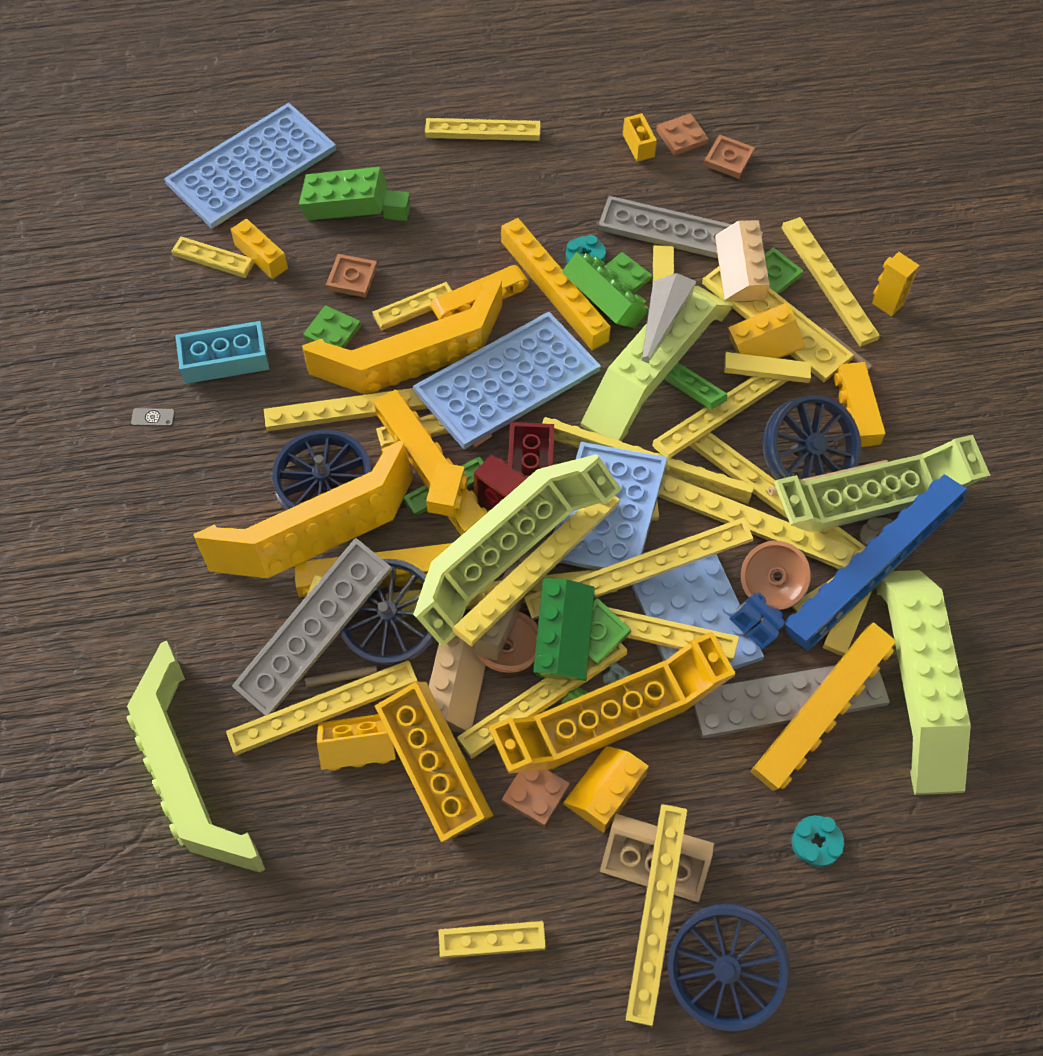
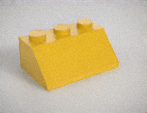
M788 303L728 327L729 338L738 354L780 359L805 348L796 318Z
M379 714L318 723L317 747L321 770L335 771L346 766L362 767L367 763L377 762L384 764L395 760V747Z
M606 746L563 804L604 833L613 822L615 815L621 811L646 777L649 766L628 751Z

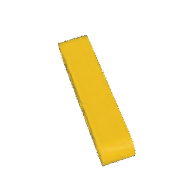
M513 265L435 298L431 302L430 307L438 320L471 309L481 291V283L500 277L502 280V300L527 288L529 282L519 266Z

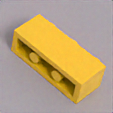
M245 219L231 229L235 246L247 257L252 258L254 263L271 279H274L288 269L285 253L248 219Z
M900 252L893 258L889 257L883 264L884 271L878 278L879 285L873 292L875 296L872 304L892 317L904 305L920 265Z

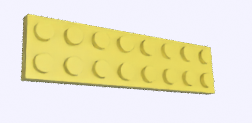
M717 267L703 278L702 284L724 300L720 268ZM768 288L766 300L731 301L727 303L732 305V308L747 320L788 302L771 288ZM788 303L796 318L805 345L804 349L789 355L797 361L810 362L811 373L825 383L837 373L840 364L849 363L854 354Z

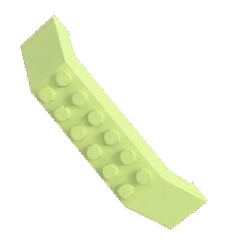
M695 286L692 296L676 318L673 328L649 363L642 361L646 324L608 367L581 421V426L592 433L596 432L604 437L622 441L628 434L630 426L646 399L713 320L723 321L732 310V305L705 289Z
M969 435L953 439L942 446L912 457L809 481L798 479L796 475L776 480L774 483L790 525L812 533L901 511L904 508L908 509L919 494L925 493L930 484L944 474L962 486L967 487L988 478L990 473L974 436Z
M593 455L536 470L431 562L414 615L442 647L456 636L453 633V627L463 618L467 604L571 512L600 503L605 505L622 490L598 455Z
M920 570L892 571L876 586V592L888 604L893 635L896 640V651L913 735L912 769L910 774L914 795L964 793L971 724L943 592L940 587Z
M165 641L160 644L127 706L130 712L127 720L131 729L136 733L137 737H135L140 751H143L145 756L143 759L145 766L154 778L152 783L163 801L161 802L162 809L172 823L169 825L172 834L178 840L180 846L185 845L192 853L261 872L265 870V867L249 834L246 833L241 836L216 827L212 824L166 712L179 682L185 680L173 651L168 642Z

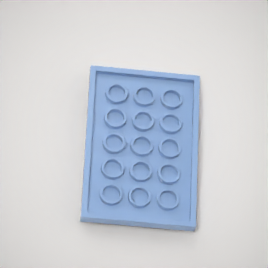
M581 442L576 460L598 455L622 489L615 495L620 499V502L559 563L600 570L643 554L667 465V457ZM574 510L555 527L554 532L577 510Z
M716 554L631 585L645 616L739 636L734 662L729 661L733 670L763 660L764 655L760 647L747 636L750 629L744 633L729 619L740 604ZM657 645L663 661L679 651V649Z

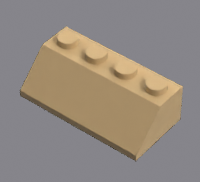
M759 220L738 221L715 236L724 302L766 300L769 279Z
M457 635L443 647L439 644L429 689L450 730L464 733L473 727L486 665L476 656L473 646L468 645Z
M616 814L600 872L648 887L658 826ZM683 834L674 895L699 902L712 859L714 843Z

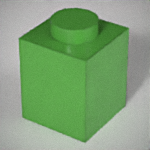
M386 190L382 209L384 219L408 220L410 210L409 192Z

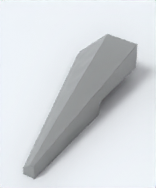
M675 273L653 282L643 347V362H650L673 328L676 318L693 294L696 281Z

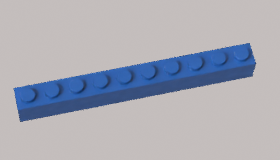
M946 474L938 480L935 479L925 493L919 494L914 499L913 504L908 509L904 508L892 524L888 523L877 538H872L861 553H856L845 568H840L829 583H824L813 598L807 599L796 614L793 613L788 617L785 623L787 636L808 652L966 502L967 488Z

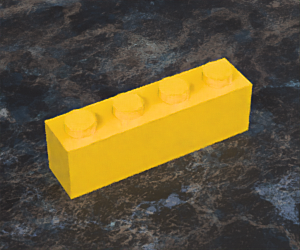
M865 362L840 364L837 373L834 375V383L839 387L840 403L849 411L857 424L861 438V447L881 445L885 436V430Z

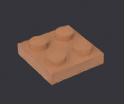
M691 113L657 125V132L674 156L708 144L709 138Z
M719 135L704 160V166L739 179L754 154L755 147Z
M338 254L326 283L327 290L366 298L377 269V261Z
M548 770L519 772L503 796L502 803L545 828L568 790L570 783Z

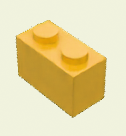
M638 114L624 118L623 136L636 161L655 157L657 140L644 115Z
M437 462L426 500L428 512L455 517L456 510L461 509L463 496H461L462 489L466 490L468 476H465L463 466Z

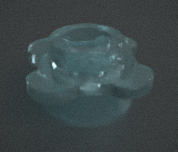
M612 663L608 673L603 675V682L611 684L631 674L628 670L619 666L618 663Z

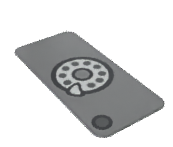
M135 408L131 424L171 425L174 410Z

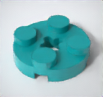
M594 235L578 237L567 243V264L576 252L580 254L589 253L593 258L597 256L603 262L605 261L606 249Z
M806 817L798 823L792 835L794 853L800 860L803 859L806 863H809V866L814 868H824L832 865L843 852V834L835 821L830 817ZM815 836H819V838L824 840L821 848H818L817 844H812L811 840Z

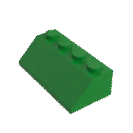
M543 578L533 670L539 678L587 680L595 594L594 586L568 579Z

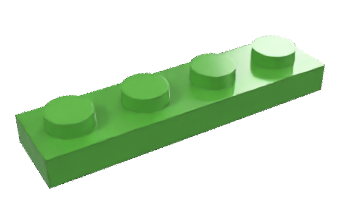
M677 363L664 378V380L710 410L727 401V393L680 363Z
M480 456L462 465L465 476H468L467 489L474 486V472L483 463ZM426 485L403 496L404 503L414 517L427 511L426 500L429 489Z

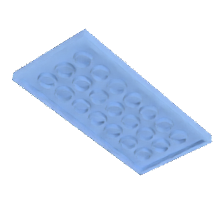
M287 103L167 176L164 180L166 185L213 229L337 149L335 143L290 103Z
M547 312L415 384L413 392L459 445L466 449L600 371L601 365L550 312Z

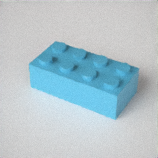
M260 321L175 335L179 369L185 384L269 370L265 338Z

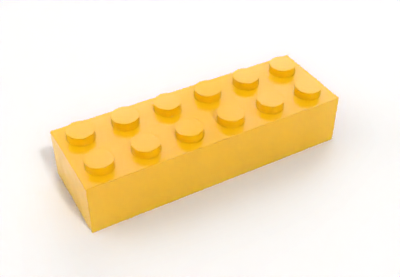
M416 681L375 705L441 842L451 840L493 816L426 682Z

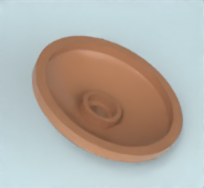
M768 541L756 546L746 556L741 568V583L746 595L750 597L754 593H761L766 598V604L771 609L783 610L797 604L807 593L811 582V569L807 558L797 547L784 541ZM780 572L782 574V579L776 581L775 575L776 573Z
M519 612L503 647L509 650L502 649L498 661L479 655L476 656L486 666L500 672L513 673L525 670L532 666L535 661L538 625L529 616Z

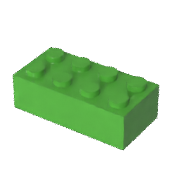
M380 167L306 174L299 206L308 221L382 214L388 183Z
M576 252L562 273L616 324L635 329L649 311V308L645 305L646 301L638 294L634 295L631 292L632 288L627 283L620 282L617 279L618 275L613 270H607L604 267L605 263L597 256L593 258L588 253L583 255Z

